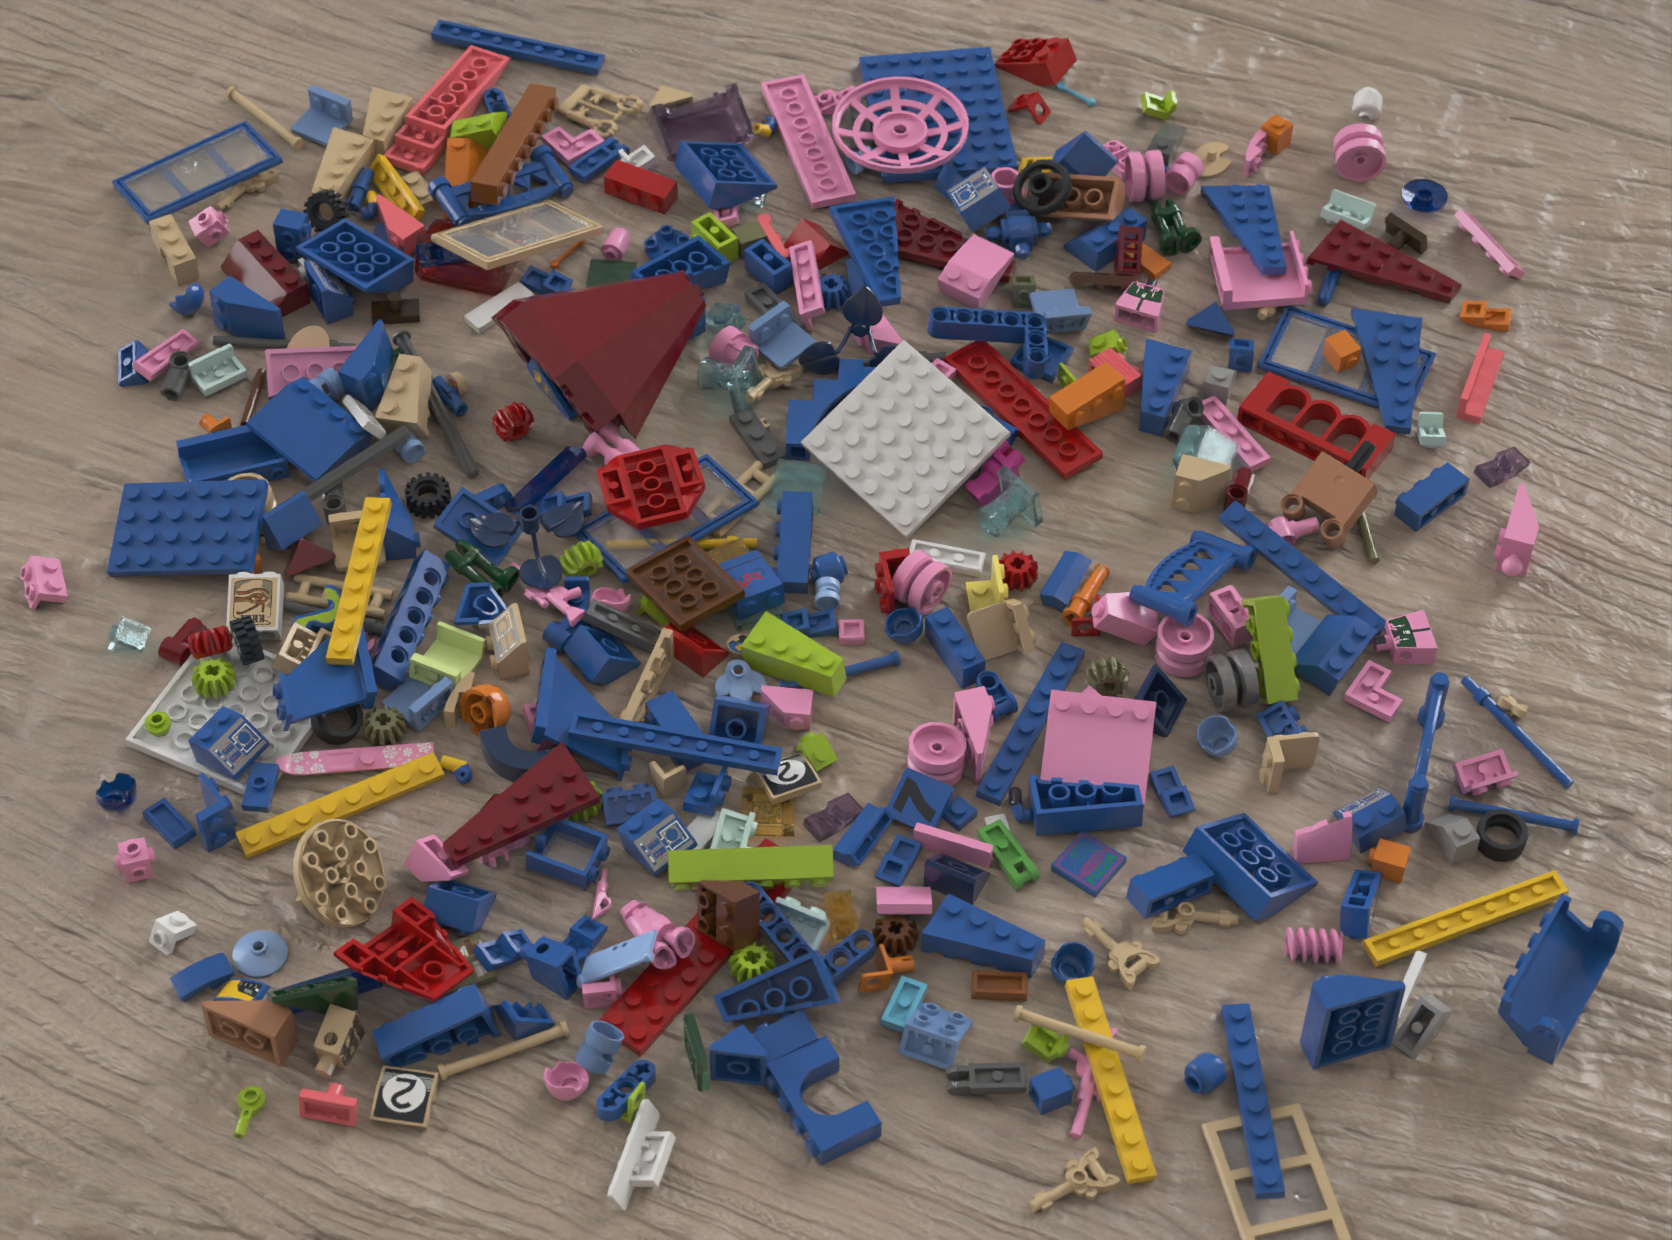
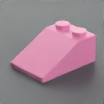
M973 234L949 260L939 276V292L974 309H982L1013 259L1014 253Z
M985 686L954 692L952 725L960 730L966 738L965 760L975 785H980L990 740V729L994 726L992 711H995V703L992 695L988 696Z

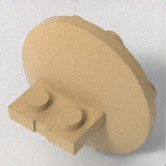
M329 819L319 822L310 827L301 837L295 850L293 862L294 880L299 893L295 902L301 907H306L322 923L335 928L357 926L371 918L377 910L386 888L383 862L375 840L370 838L356 824L343 819ZM377 892H379V899L376 903L373 897Z

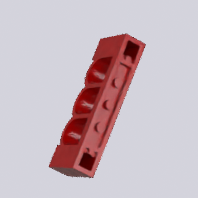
M1269 371L1239 405L1237 420L1241 425L1313 461L1323 451L1346 465L1365 440L1370 441L1376 446V451L1359 472L1360 475L1368 480L1393 449L1395 433L1375 423L1371 427L1367 420L1354 414L1341 416L1340 409L1334 403L1326 400L1312 401L1308 391L1296 385H1289L1290 381ZM1284 405H1293L1301 409L1291 423L1273 415L1274 412ZM1312 420H1323L1331 424L1321 438L1303 430V427ZM1344 434H1351L1360 439L1359 443L1350 453L1333 445L1334 440Z

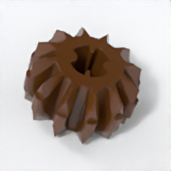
M884 914L883 919H877L872 930L876 949L879 944H883L886 953H891L892 957H896L899 953L902 956H906L908 951H914L919 936L915 921H909L908 914L902 917L899 914H894L893 916Z

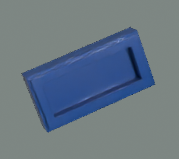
M165 798L142 812L145 820L174 850L197 836L195 829Z

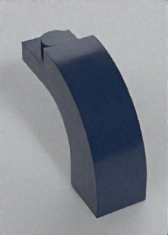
M505 725L479 731L481 749L487 764L495 773L511 782L519 779L554 749L551 748L538 752L523 751L511 743Z

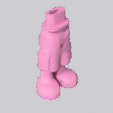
M610 421L599 430V434L596 432L590 434L583 445L582 453L587 458H593L601 454L605 457L604 464L607 465L610 460L618 455L639 451L640 449L630 439H622L619 435V426ZM612 443L616 448H611L608 444Z
M632 900L621 908L620 914L623 916L624 924L634 937L655 929L657 930L653 949L655 956L654 960L650 962L655 967L668 969L676 965V956L665 943H668L675 953L683 959L692 951L695 944V935L688 927L676 928V925L667 916L659 914L644 902H638L637 900Z

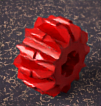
M512 402L508 406L505 405L503 409H498L497 414L492 417L493 430L504 442L509 440L514 442L518 438L522 440V436L530 434L529 430L534 428L533 414L522 402L518 404Z
M1012 550L1010 555L1003 553L999 560V564H1004L1005 578L1002 579L1003 584L1007 583L1011 592L1014 589H1018L1022 593L1024 588L1031 589L1033 583H1036L1038 579L1037 561H1034L1032 555L1025 556L1024 551L1019 554Z
M226 626L193 633L188 637L190 652L193 658L196 659L224 653L233 648L232 635Z

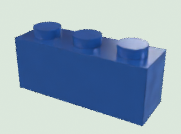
M1447 462L1440 468H1435L1424 480L1417 481L1412 489L1402 492L1395 501L1394 515L1417 532L1463 498L1467 493L1470 479Z
M948 607L926 615L924 635L962 689L975 684L978 675L985 671L986 660Z
M673 690L645 702L646 714L643 716L646 724L704 734ZM670 757L674 765H684L686 772L704 764L703 762Z
M1195 853L1187 857H1181L1167 865L1158 866L1147 873L1134 876L1130 879L1126 899L1144 919L1177 907L1183 902H1189L1209 894L1215 874Z

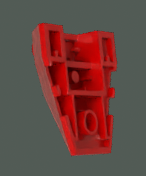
M413 897L392 911L390 927L364 945L353 938L334 951L333 955L355 972L432 1002L439 1000L474 972L458 947H454L451 944L445 929L441 930L436 923V917L433 912Z

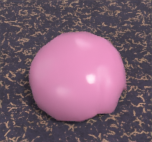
M601 587L594 591L591 601L595 599L626 613L630 606L631 594L626 596L624 589L616 591L611 588Z
M558 1061L555 1068L550 1070V1068L546 1067L543 1079L552 1097L558 1100H573L587 1090L589 1084L588 1072L577 1062Z

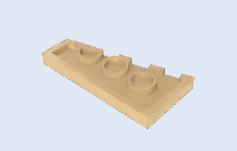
M663 627L639 682L631 695L627 708L623 709L619 719L641 723L644 718L643 715L646 714L645 702L655 698L674 664L673 630Z

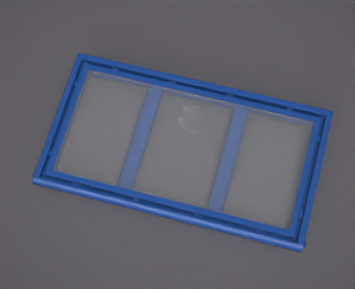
M245 120L113 180L112 184L140 218L149 225L151 220L182 210L282 164L283 160Z
M1287 305L1258 362V369L1379 408L1362 352L1360 353L1358 365L1340 373L1334 369L1322 354L1325 338L1343 330H1346L1361 348L1359 337L1357 338L1355 332L1356 327ZM1419 348L1413 407L1436 356V353Z
M705 454L697 460L706 489L688 519L637 530L606 511L583 524L582 530L574 537L578 541L585 542L590 540L592 544H595L602 553L603 565L622 584L630 581L626 577L625 569L688 535L697 542L759 506V502L708 454Z

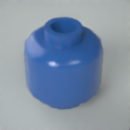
M835 552L815 557L812 563L813 567L809 568L813 583L821 577H833L841 584L844 582L845 575H848L843 556H838Z
M1200 1053L1185 1067V1084L1194 1093L1202 1095L1212 1093L1226 1080L1223 1060L1211 1053Z

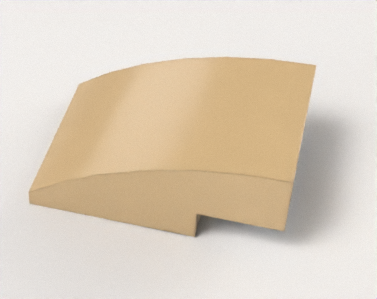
M294 622L271 668L289 675L332 633L321 627L317 634Z

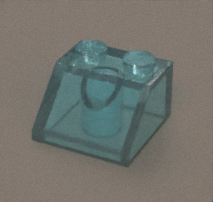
M1185 425L1172 461L1176 472L1182 454L1232 465L1238 444L1209 425Z

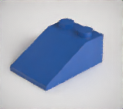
M227 277L209 291L214 323L218 329L237 337L286 340L281 309L233 277Z
M382 320L376 322L338 370L346 394L364 404L371 411L382 400L389 381L394 353Z

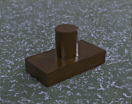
M1390 212L1385 218V230L1393 237L1387 244L1397 250H1400L1406 244L1422 255L1427 250V235Z
M391 291L387 294V301L371 302L373 325L378 320H382L384 324L420 322L419 298L401 300L399 292Z

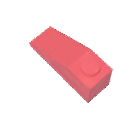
M380 194L376 196L378 214L391 246L410 255L427 243L425 225Z

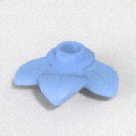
M736 659L727 664L725 673L717 679L715 691L717 697L730 694L734 698L750 700L753 693L761 694V686H767L764 677L760 673L751 670L747 662ZM735 668H740L743 672L741 674H736L733 670Z

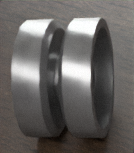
M1245 649L1229 651L1226 657L1222 654H1216L1205 659L1204 676L1206 687L1217 711L1225 712L1233 710L1237 704L1246 707L1258 702V677L1254 663Z

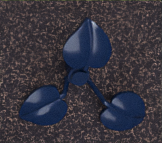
M864 285L844 302L842 313L845 319L851 323V326L847 328V332L838 348L834 350L833 345L827 341L811 344L799 356L798 363L802 367L820 375L834 373L839 368L840 358L837 354L841 352L851 333L856 337L868 336L872 352L875 355L869 361L870 367H877L897 347L896 345H887L882 347L879 352L876 349L870 326H875L881 321L883 310L878 298L869 287Z
M574 502L557 506L545 512L543 516L539 513L537 507L527 505L520 509L519 518L515 519V526L513 519L504 513H491L479 518L469 519V526L473 536L486 547L500 548L506 546L510 540L509 535H515L519 526L524 533L531 535L536 559L526 560L521 565L519 571L520 578L530 587L546 590L558 584L562 576V566L560 561L553 555L540 558L536 533L542 525L547 533L553 531L554 535L559 538H569L577 535L582 530L584 524L583 502Z

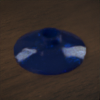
M1415 179L1408 182L1403 187L1401 194L1402 200L1408 207L1424 213L1436 212L1442 209L1448 200L1446 189L1438 182L1430 179Z

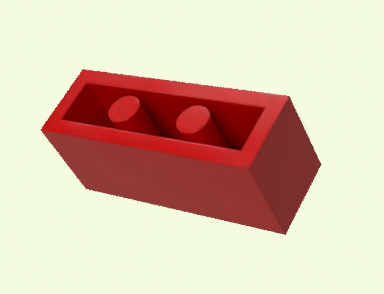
M616 160L604 175V191L613 197L665 215L678 199V182Z

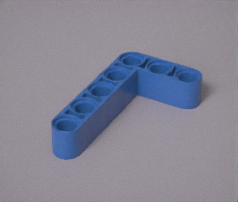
M934 307L930 310L927 333L931 337L937 339L1022 344L1024 374L1030 379H1040L1044 376L1048 359L1046 319L1043 315L1035 312L956 307Z
M746 882L745 884L760 891L759 928L783 958L790 962L801 954H808L814 951L765 891L755 882ZM768 913L775 915L771 922L766 923L762 921L763 916ZM858 929L823 956L835 987L875 955V940L872 933L868 930ZM788 933L792 935V939L787 943L778 941L783 934ZM861 940L870 942V945L864 950L856 948L857 943ZM840 957L848 959V963L843 967L834 965L835 961Z

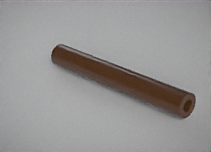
M263 368L257 370L240 422L241 426L246 425L253 417L266 377V370Z

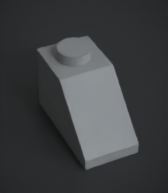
M1211 365L1205 381L1203 400L1215 395L1226 407L1238 371Z
M1448 813L1425 822V827L1451 865L1475 857L1480 837L1467 818Z
M1431 994L1420 996L1391 1043L1415 1059L1439 1034L1454 1010Z

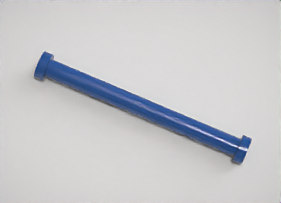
M892 651L887 656L845 666L846 677L893 664L894 666H899L901 661L898 651ZM782 680L778 682L779 687L805 688L794 681L785 682Z
M1453 795L1450 796L1448 811L1451 812L1455 809L1484 815L1488 811L1504 809L1518 814L1524 819L1525 823L1571 831V834L1574 835L1578 831L1579 819L1573 818L1572 821L1459 800Z

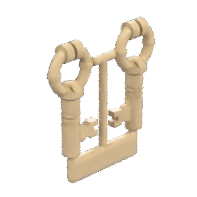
M582 84L557 108V112L567 115V118L591 128L601 138H610L619 132L615 121L623 113L638 114L644 108V105L638 96H619L597 86L593 88ZM590 92L595 95L589 99L590 103L583 101ZM605 99L615 103L620 112L615 114L595 105L600 103V100ZM626 101L636 102L630 109L623 107ZM578 104L584 105L577 112L571 111ZM591 108L613 118L612 120H594L585 115L590 112ZM602 125L611 126L606 133L599 131Z

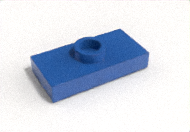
M252 763L241 804L243 811L269 813L280 771L279 764Z

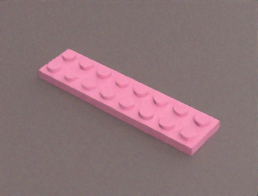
M804 74L762 82V93L773 118L777 121V128L811 208L817 209L855 201V190Z

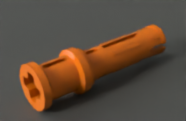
M1101 563L1096 564L1081 591L1072 596L1070 606L1061 615L1062 620L1067 625L1072 627L1073 618H1083L1086 613L1091 611L1093 606L1092 600L1110 574V569L1106 565H1103L1099 571Z

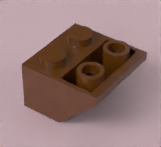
M701 880L698 882L697 924L700 932L734 951L759 940L760 891L742 881Z

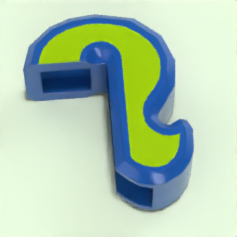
M325 585L329 608L296 616L291 627L295 622L315 633L319 632L321 627L332 633L342 591L334 585Z

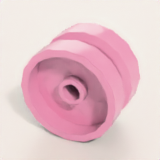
M1353 124L1340 130L1334 137L1335 165L1338 174L1344 179L1352 182H1364L1375 178L1385 168L1386 155L1383 137L1376 127L1369 124Z
M1160 150L1146 151L1144 157H1142L1140 152H1128L1125 154L1124 182L1129 202H1142L1145 195L1150 201L1164 199L1165 168Z
M916 550L904 559L893 576L894 599L902 604L908 603L909 608L913 607L919 614L926 615L938 606L945 596L952 580V570L940 561L934 562L933 557L923 550Z
M1199 614L1196 615L1189 627L1177 624L1176 619L1166 616L1163 618L1158 626L1155 646V659L1158 665L1166 673L1176 677H1191L1203 672L1205 659L1212 654L1214 630L1211 623Z
M929 722L920 725L912 732L909 738L907 767L947 785L954 786L961 780L964 773L967 749L966 738L953 725L943 722Z

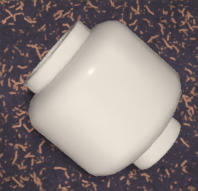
M1365 87L1356 92L1352 105L1354 116L1362 122H1370L1377 119L1382 110V95L1371 87Z

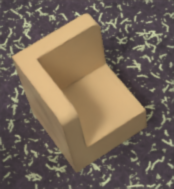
M655 761L649 763L650 781L664 798L687 787V774L684 765L676 768L673 763H670L660 768Z

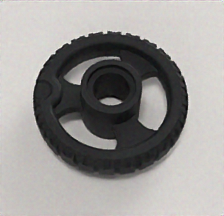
M1046 159L1034 161L1018 173L1013 185V196L1019 208L1027 210V212L1029 211V215H1049L1052 212L1058 211L1059 208L1061 209L1069 199L1068 197H1070L1072 190V180L1069 172L1062 164ZM1045 169L1054 170L1062 178L1052 182L1049 175L1041 171ZM1029 179L1028 186L1032 195L1023 200L1022 187L1025 181ZM1056 193H1060V195L1053 202H1051L1055 198ZM1039 203H1049L1044 206H1039Z

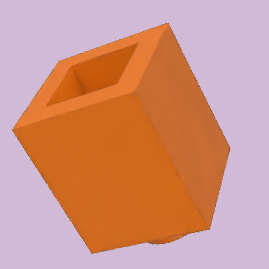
M1277 114L1262 124L1261 130L1267 133L1266 143L1268 146L1266 150L1277 156L1291 144L1294 124Z
M1346 330L1325 338L1322 354L1338 373L1350 370L1358 365L1361 348Z
M1380 838L1377 848L1371 847L1367 863L1372 864L1370 871L1382 872V878L1401 883L1411 847Z

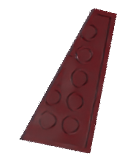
M896 199L894 209L896 210L895 224L897 227L898 257L945 268L949 260L968 239L963 237V233L935 218H927L920 214V210L914 207L910 209L903 205V201ZM1011 260L1000 278V282L1009 284L1016 267L1015 260Z
M1343 220L1336 224L1308 256L1306 261L1308 265L1314 266L1315 263L1327 266L1326 270L1333 272L1336 269L1348 272L1351 277L1386 286V283L1399 286L1398 290L1407 292V289L1420 292L1423 297L1449 304L1462 287V284Z
M561 742L443 842V850L454 867L457 868L599 804L600 796L564 743Z

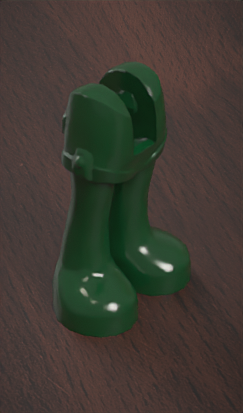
M1171 198L1166 199L1164 208L1161 207L1158 201L1151 203V218L1159 229L1161 236L1158 244L1164 254L1169 256L1177 255L1180 247L1183 253H1188L1201 243V233L1195 227L1186 228L1181 216L1182 210ZM1169 225H1173L1176 234L1171 232Z
M461 539L455 545L461 555L454 550H448L444 555V558L459 575L468 578L472 583L490 582L473 567L477 566L494 581L493 583L490 582V584L501 599L504 592L508 593L520 577V570L515 566H509L505 570H501L480 552V548Z

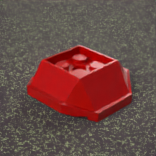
M665 444L618 455L610 460L605 467H601L596 471L607 511L637 530L688 519L706 489L694 448L689 447L683 449L678 446Z

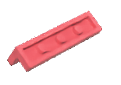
M1485 332L1461 395L1456 418L1477 424L1481 422L1504 357L1503 351L1488 348L1491 334Z

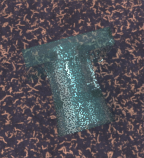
M744 345L733 365L709 357L703 358L697 374V383L700 390L729 391L734 413L747 409L750 404L745 399L747 390L751 386L755 388L762 381L754 348Z
M1003 466L998 471L1001 495L989 504L976 510V516L980 524L989 534L996 538L1019 515H1022L1035 527L1043 522L1039 494L1009 468Z

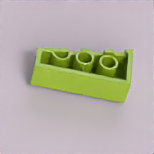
M1271 595L1242 599V609L1248 608L1249 614L1248 620H1245L1246 629L1254 639L1250 646L1251 655L1259 665V667H1255L1258 677L1261 703L1273 704L1284 700V702L1298 700L1297 693H1300V683L1298 678H1295L1294 668L1297 666V659L1291 649L1293 630L1288 626L1287 616H1290L1288 601H1285V596Z
M765 611L741 645L743 661L747 662L752 670L788 682L794 681L802 687L832 697L837 695L847 680L843 658Z

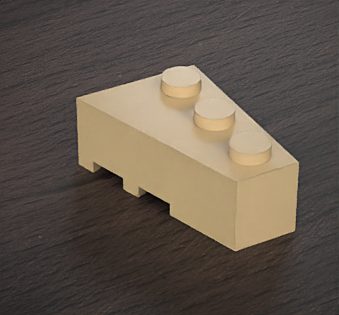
M372 86L363 136L374 139L377 156L378 154L384 155L394 144V135L404 126L405 116L414 107L412 97Z
M399 354L375 418L386 431L393 432L405 425L415 436L429 438L427 419L430 417L428 398L431 397L432 371L420 356Z

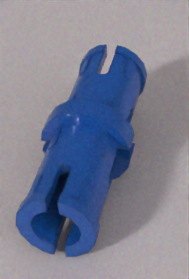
M362 167L357 180L351 185V193L345 206L348 205V210L352 212L359 211L362 200L369 191V184L375 175L370 168L366 167L365 170Z
M442 376L433 378L432 383L444 405H448L456 416H463L467 412L468 406L459 397L456 388L451 387Z

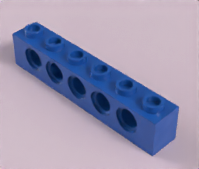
M426 549L414 559L371 658L376 684L390 692L397 685L401 686L406 681L409 675L406 670L410 666V658L416 653V646L418 647L425 637L424 627H427L433 618L432 608L441 599L440 589L449 580L447 572L450 564Z

